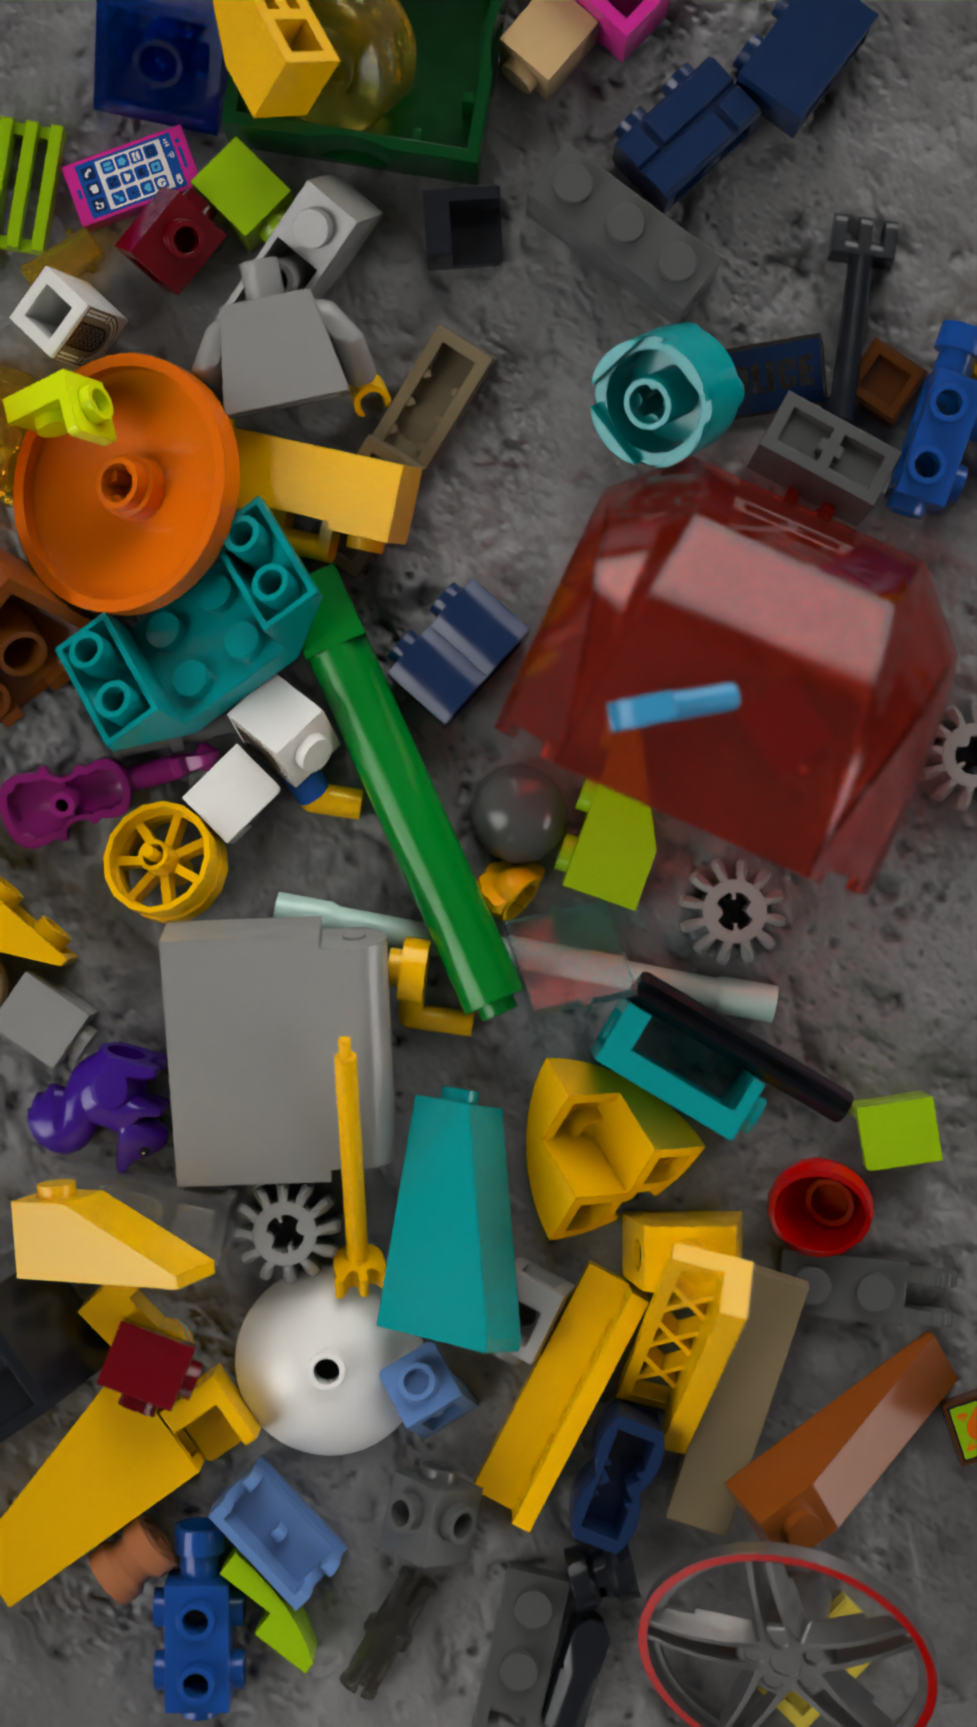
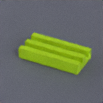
M1 116L0 234L16 138L23 140L7 236L0 235V250L47 257L67 131L61 125L51 124V127L41 126L37 121L26 120L25 123L16 122L12 117ZM38 142L48 143L33 236L32 240L22 237Z

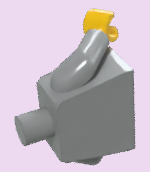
M278 257L254 259L239 265L247 301L220 307V320L213 322L206 328L192 366V373L201 379L221 402L232 427H235L237 418L348 395L358 416L365 417L361 399L370 392L380 393L386 408L390 406L391 396L385 382L377 374V369L363 332L333 301L325 299L315 300L310 288L285 293Z

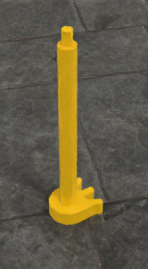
M342 1036L338 1038V1053L334 1055L346 1245L339 1248L333 1258L335 1296L339 1299L344 1298L351 1287H357L362 1297L369 1296L370 1284H376L383 1289L386 1262L382 1251L375 1245L368 1243L357 1054L352 1051L351 1038Z

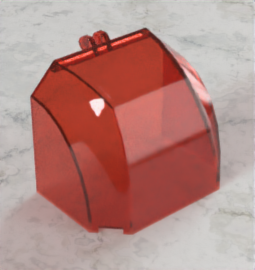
M690 456L670 467L656 468L605 488L567 565L494 728L516 738L519 729L522 728L546 742L540 756L558 766L808 879L822 883L828 870L845 875L849 879L846 888L855 893L868 896L925 767L953 687L958 662V653L925 561L831 519L836 508L835 506L822 502L821 506L813 511L798 504V497L801 491L791 486H788L783 496H780L694 456ZM729 682L735 684L740 693V704L733 711L664 722L636 729L616 732L611 730L607 703L671 690L675 692Z

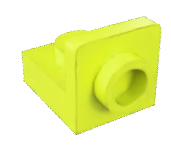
M61 369L2 399L8 424L37 432L41 437L53 438L69 434L72 437L102 446H107L117 440L112 420L114 414L113 403L101 381Z

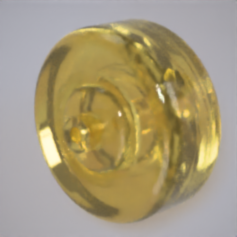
M307 0L340 62L308 114L299 117L308 123L363 130L376 123L405 97L411 87L416 71L417 47L409 18L398 0Z

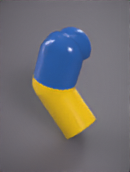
M321 769L311 773L297 788L282 777L283 783L303 810L315 814L360 820L364 789L329 784Z

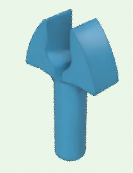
M729 682L672 692V690L607 703L611 730L616 732L636 729L664 722L733 711L740 704V693L737 686Z

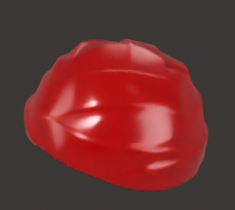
M821 1157L802 1159L789 1165L780 1173L768 1193L766 1206L771 1227L776 1235L791 1249L813 1257L838 1255L862 1241L869 1231L874 1214L873 1198L864 1181L851 1168L839 1161Z

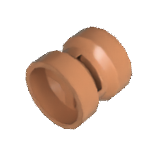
M144 1513L123 1527L122 1536L114 1542L104 1541L88 1555L89 1565L99 1584L111 1598L121 1605H128L141 1595L144 1590V1583L150 1578L163 1577L175 1568L179 1562L178 1556L174 1553V1547L167 1535L151 1517Z

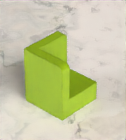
M920 1090L853 1100V1104L849 1109V1115L857 1119L863 1165L867 1170L876 1171L943 1161L933 1096Z

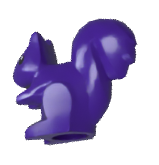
M121 1041L100 1045L98 1052L88 1056L74 1068L66 1087L57 1083H50L44 1092L36 1093L31 1107L28 1108L27 1116L28 1126L33 1138L50 1151L70 1154L81 1151L90 1143L98 1125L107 1127L118 1132L116 1168L119 1173L125 1172L134 1161L158 1152L167 1144L169 1130L154 1117L164 1114L165 1109H168L170 1106V1100L148 1092L149 1080L157 1078L160 1075V1071L167 1066V1055Z

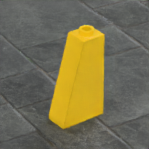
M106 1387L99 1391L0 1518V1596L9 1608L199 1473L206 1458L185 1427L173 1434L160 1415L162 1408L158 1407L155 1417L146 1416L119 1405L118 1401L121 1393Z

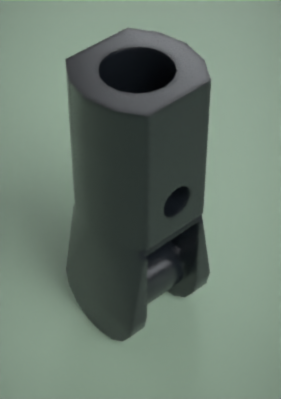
M594 1609L581 1613L576 1610L568 1620L560 1650L561 1657L557 1659L541 1713L543 1723L547 1727L585 1726L599 1679L598 1674L601 1671L610 1642V1636L605 1627L603 1617Z

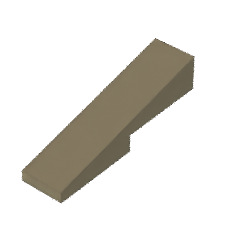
M439 324L374 433L366 437L357 454L422 468L421 481L499 359L448 326ZM317 519L310 531L311 533H320L321 519ZM341 533L336 557L332 563L357 578L374 553L345 546L348 534Z
M753 1263L746 1323L686 1453H680L666 1490L665 1518L727 1537L738 1504L724 1482L752 1462L809 1291V1281Z

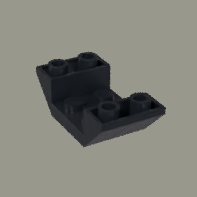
M16 1271L0 1282V1443L50 1410L103 1368L111 1346L78 1313V1310L83 1305V1301L70 1282L18 1279Z

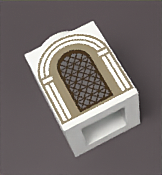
M45 266L9 317L48 356L77 367L102 358L129 321L87 281L49 266Z
M277 674L248 694L227 714L246 748L295 788L311 773L321 769L327 763L331 754L341 745L323 709Z

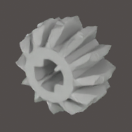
M977 702L968 705L964 718L954 705L943 708L942 720L944 726L929 720L921 727L924 734L934 744H917L912 749L913 755L920 758H930L931 764L930 767L921 768L915 772L917 781L930 780L934 777L939 780L930 793V798L935 802L942 801L953 790L952 804L956 811H966L971 803L972 796L977 803V766L968 767L966 772H964L961 768L966 763H957L955 758L956 749L967 747L969 742L974 744L970 752L977 751Z
M743 857L735 859L730 879H728L725 865L721 859H713L709 862V869L714 880L712 884L701 874L692 872L688 880L702 894L699 899L689 895H680L677 900V904L681 907L697 909L696 917L687 918L679 922L680 931L684 933L692 932L701 927L704 930L694 941L692 949L696 953L702 954L717 939L715 962L726 965L730 959L732 944H735L738 956L743 963L753 962L754 952L749 940L754 939L763 948L771 950L775 946V941L762 930L764 924L783 927L786 923L785 916L767 913V905L779 903L785 899L783 890H770L763 894L759 891L769 881L771 872L766 868L756 871L747 882L748 859ZM736 894H738L744 900L739 910L745 916V919L739 926L737 923L727 922L726 929L718 921L722 917L723 911L717 903L724 895L726 899L735 900Z
M292 1183L277 1184V1196L267 1184L255 1185L253 1192L260 1205L243 1200L236 1210L242 1218L251 1223L236 1226L232 1231L233 1239L254 1242V1244L244 1250L240 1260L243 1264H249L258 1257H263L266 1262L260 1270L259 1277L265 1281L271 1278L276 1265L283 1266V1279L287 1285H294L296 1283L298 1263L310 1276H318L322 1267L316 1254L327 1258H334L338 1250V1246L323 1235H332L340 1232L342 1229L341 1219L335 1217L321 1218L320 1216L333 1206L335 1200L332 1195H324L313 1203L308 1198L315 1188V1183H303L298 1194L292 1193ZM286 1215L296 1218L298 1220L296 1231L304 1237L298 1240L296 1235H293L289 1243L281 1241L277 1238L280 1228L272 1223V1219L277 1218L278 1222L282 1223Z

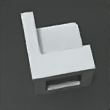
M238 743L182 797L227 844H235L252 827L249 823L281 791L279 784Z

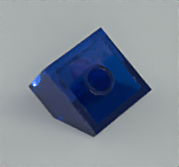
M96 0L93 110L172 127L181 124L182 129L217 136L221 126L229 71L225 66L213 0Z

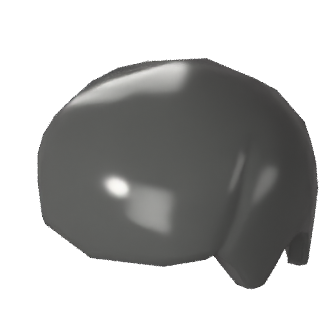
M524 763L495 768L478 782L470 804L471 821L482 845L491 855L513 865L540 862L559 848L566 835V826L569 824L568 808L563 794L554 779L546 772Z

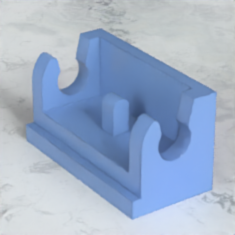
M262 1454L216 1496L208 1514L209 1519L295 1611L309 1600L314 1591L313 1587L324 1575L330 1578L340 1566L342 1554L348 1547Z

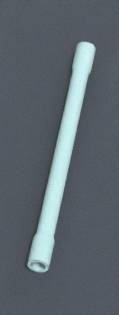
M280 891L275 903L273 918L322 916L323 929L354 927L378 929L386 933L388 948L403 949L406 936L432 940L425 923L421 921L342 907L332 901ZM502 937L517 972L629 993L640 974L649 972L716 1013L772 1023L775 1015L779 991L777 985L729 976L712 977ZM432 941L431 956L439 957Z

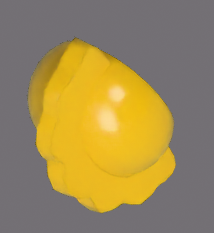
M502 860L501 862L489 863L484 873L479 876L477 883L491 914L503 922H509L517 917L537 893L545 875V868L535 862L513 865Z

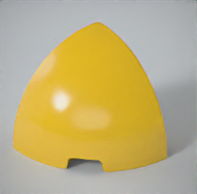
M565 1058L545 1059L530 1099L526 1128V1158L532 1197L541 1224L549 1240L583 1234L617 1220V1209L622 1202L631 1200L638 1192H650L653 1196H657L676 1181L706 1147L697 1133L671 1106L620 1074L588 1062Z

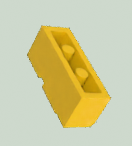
M232 427L240 461V486L236 512L257 496H260L269 507L298 556L331 564L336 557L341 533L348 534L345 546L372 553L383 554L386 543L406 544L422 468ZM295 514L321 519L320 533L315 534L292 528Z

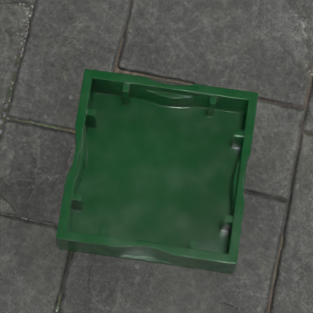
M307 0L340 59L339 64L307 115L253 118L229 73L221 120L228 142L237 136L249 149L478 186L499 60L500 38L503 35L508 0Z

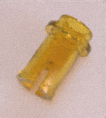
M86 226L76 232L71 227L65 230L67 238L30 262L20 265V269L30 286L33 285L45 266L77 278L88 271L92 275L99 272L97 265L105 261L106 257Z

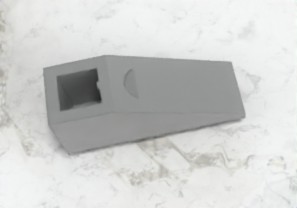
M337 173L309 179L255 259L278 257L285 293L310 288L314 299H321L352 262L384 213ZM242 280L225 305L247 301ZM219 314L214 320V322L220 320Z

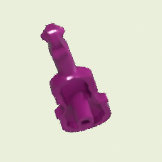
M204 742L193 753H176L128 768L111 756H102L90 764L79 763L74 767L72 773L65 775L54 774L47 765H42L38 771L14 774L3 783L0 789V813L9 835L17 844L25 848L36 849L56 839L64 842L70 838V827L74 822L89 820L92 824H96L102 818L120 817L130 808L134 792L185 778L198 770L208 772L221 759L219 749Z

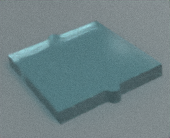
M605 901L566 909L551 906L546 913L504 921V931L534 1017L580 1008L582 1011L587 1012L592 1009L594 1004L632 997L637 994L636 982Z

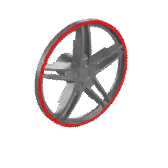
M752 1541L722 1544L693 1553L667 1569L655 1582L644 1603L638 1627V1645L644 1669L656 1691L667 1705L692 1727H759L791 1691L800 1695L815 1710L837 1727H926L932 1717L937 1701L940 1679L939 1662L935 1646L923 1622L913 1609L885 1583L863 1569L838 1557L818 1550L778 1542ZM757 1561H765L770 1582L767 1597L763 1578L759 1574ZM745 1562L755 1613L754 1619H746L699 1608L695 1609L694 1614L665 1608L667 1602L679 1587L696 1575L718 1566ZM784 1564L812 1569L846 1582L872 1598L889 1614L869 1618L865 1612L829 1618L832 1595L827 1585L818 1577L807 1572L786 1571ZM662 1645L701 1659L743 1668L729 1691L730 1698L719 1715L699 1701L683 1685L671 1668ZM913 1648L918 1664V1687L910 1706L893 1722L873 1703L875 1696L845 1669L884 1659ZM757 1685L768 1690L742 1726L734 1724Z

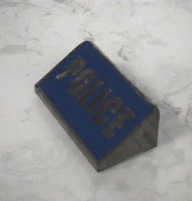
M821 333L725 349L734 363L737 375L741 379L745 391L743 402L737 409L734 421L775 414L788 391L799 395L817 406H820L822 400L828 397L824 345Z

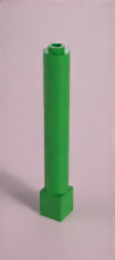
M332 563L309 574L323 597L303 644L302 651L311 666L465 1015L478 1011L482 1022H485L518 1007L514 995L525 988L335 564Z

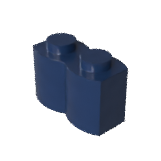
M474 578L463 588L453 582L430 608L429 611L436 616L431 625L420 636L414 630H410L387 656L394 664L387 673L388 678L445 729L530 635V628Z
M617 1398L604 1409L593 1433V1458L579 1471L570 1493L569 1511L573 1538L613 1554L620 1552L630 1541L640 1517V1493L655 1478L664 1455V1434L658 1414Z

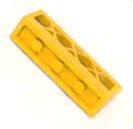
M674 1243L619 1379L616 1398L665 1410L663 1422L664 1450L685 1454L746 1323L754 1263L752 1261ZM684 1270L717 1279L692 1284L681 1271ZM689 1307L696 1316L678 1320L670 1311ZM674 1342L681 1350L664 1354L657 1346ZM660 1375L670 1387L641 1379Z
M589 1259L541 1355L536 1359L472 1482L483 1488L482 1495L511 1509L512 1524L530 1533L649 1304L646 1291H642L628 1279Z

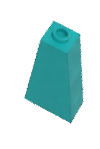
M442 1086L440 1097L415 1095L376 1326L482 1353L519 1352L521 1330L502 1108L478 1104L480 1092Z

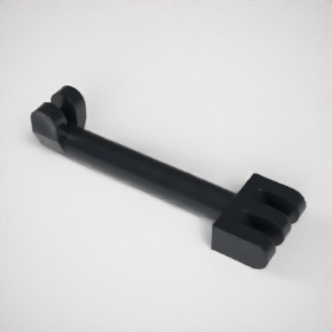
M835 213L827 261L847 263V272L831 396L823 399L819 407L857 427L860 404L856 397L873 267L890 270L895 260L899 222L885 220L880 234L881 242L873 243L871 242L873 218H859L856 239L853 240L846 239L849 227L848 215Z

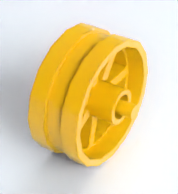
M166 801L141 805L124 816L110 834L103 855L104 878L113 896L129 909L139 913L148 920L164 924L167 921H190L209 909L222 892L229 870L227 848L222 838L202 818L184 805ZM171 822L165 842L158 840L153 830L162 824ZM191 822L198 828L202 838L180 848L187 824ZM144 840L145 843L140 847L138 856H133L135 849ZM204 854L198 875L193 872V865L190 860ZM129 869L148 870L131 890ZM188 881L193 883L186 893L177 898L176 886H182ZM160 882L162 905L149 907L141 904Z

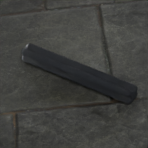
M641 973L632 985L628 996L632 1003L833 1122L842 1121L851 1108L854 1100L851 1092L651 973Z

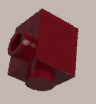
M161 187L114 247L158 287L179 295L227 235L212 222L217 215L216 210L195 191L187 188L182 194L180 191Z
M124 1317L119 1324L96 1384L121 1393L118 1401L119 1405L134 1412L155 1417L158 1407L171 1412L177 1397L187 1401L190 1400L203 1363L192 1359L196 1344Z

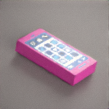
M181 124L61 167L82 227L86 233L140 214L161 187L177 190L182 194L187 188L194 191L190 181L198 174Z

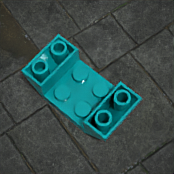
M257 496L235 513L230 532L219 553L222 561L208 570L180 598L153 611L131 629L110 614L102 613L55 648L60 661L104 743L112 751L197 733L299 657L323 596L269 507L260 496Z

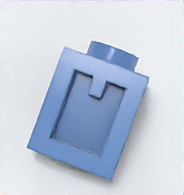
M431 1341L424 1343L383 1368L379 1373V1377L406 1429L424 1439L479 1407L468 1384L453 1375L439 1347Z

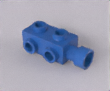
M945 320L942 322L934 345V349L939 353L933 371L925 378L918 401L912 410V418L900 450L902 454L891 473V479L884 497L888 500L885 508L904 517L921 520L924 513L932 515L944 509L947 501L955 503L962 492L967 478L968 467L960 463L968 440L972 442L977 441V380L971 378L977 364V326L961 321ZM915 465L920 468L922 476L917 473Z
M209 1517L186 1518L174 1524V1553L180 1556V1569H172L169 1572L164 1587H155L153 1599L154 1627H164V1649H156L154 1656V1689L165 1690V1713H181L185 1719L194 1721L209 1720L218 1716L219 1713H229L234 1689H245L246 1649H234V1626L245 1625L246 1594L220 1575L219 1554L225 1551V1535ZM191 1610H199L206 1615L207 1619H197L190 1624L185 1614ZM191 1674H200L207 1681H186V1677Z

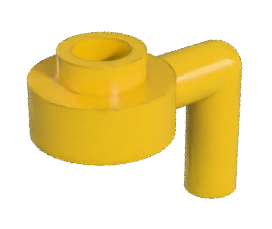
M406 936L403 949L391 947L388 959L389 986L397 987L399 1022L406 1028L471 1037L475 1012L465 1015L464 1011L459 1009L424 1005L432 940Z

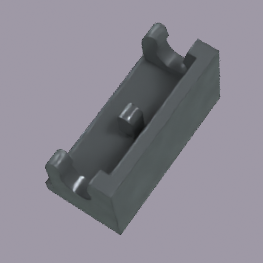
M788 391L746 467L857 527L874 507L902 452L799 395Z

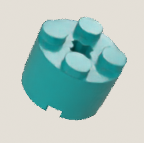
M681 322L679 324L660 326L622 342L609 350L602 357L593 373L591 385L595 384V405L590 408L592 421L599 437L617 457L634 465L642 463L656 466L655 468H664L675 465L718 441L734 421L737 409L743 402L745 391L744 385L737 375L734 363L725 348L697 324Z

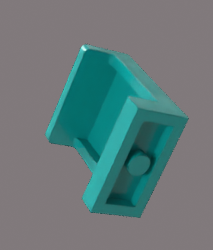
M621 995L589 1049L594 1059L730 1141H733L739 1129L749 1133L757 1123L767 1103V1099L760 1096L765 1083L740 1067L722 1096H715L635 1048L636 1042L652 1016Z

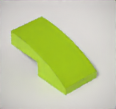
M234 1545L225 1558L220 1575L264 1608L260 1614L255 1635L306 1674L314 1664L318 1641L303 1605L295 1611Z

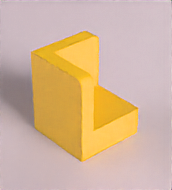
M220 1363L198 1377L189 1401L177 1397L171 1412L165 1409L160 1411V1415L173 1434L185 1427L205 1458L209 1461L216 1460L241 1441L247 1446L258 1438L262 1428L246 1406L239 1389Z

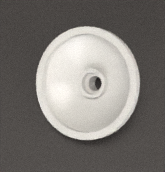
M321 1264L322 1270L318 1276L312 1277L303 1268L299 1269L298 1278L294 1285H287L282 1277L258 1297L243 1321L238 1335L235 1352V1372L240 1393L246 1406L260 1426L271 1436L283 1444L302 1452L325 1456L344 1455L364 1450L378 1443L403 1422L379 1377V1373L383 1368L423 1345L424 1342L423 1337L376 1326L382 1289L376 1284L369 1285V1296L367 1297L360 1296L357 1287H351L344 1298H336L333 1264ZM322 1359L333 1360L339 1367V1374L332 1379H324L316 1372V1363Z

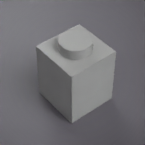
M34 969L23 974L1 1006L0 1033L53 1069L64 1064L68 1058L75 1063L81 1059L98 1034V1031L90 1025L100 1011L39 969Z

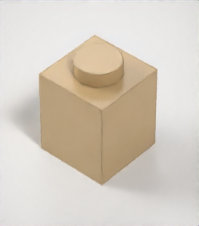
M532 0L500 38L499 61L503 63L501 66L503 74L522 92L530 94L534 90L548 101L596 45L599 21L575 0Z

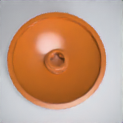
M119 353L93 360L74 371V373L103 382L104 388L113 403L114 414L112 420L117 440L107 446H102L72 437L69 434L45 438L39 436L37 432L27 429L15 468L13 508L16 528L24 553L38 577L51 591L70 604L86 610L117 616H131L155 611L180 598L205 575L214 563L230 532L239 497L240 461L234 430L228 415L225 413L221 402L201 379L174 363L151 355Z

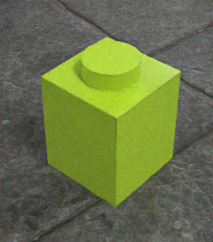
M237 136L190 181L194 191L216 210V218L251 253L262 242H267L294 201L291 190Z

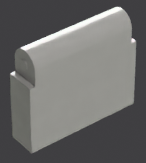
M322 916L167 921L159 940L177 1187L332 1182L333 1170H341L334 1055L338 1053V1038L342 1036L351 1038L352 1051L357 1054L364 1169L381 1167L391 1163L397 1156L386 933L378 929L363 927L323 929Z

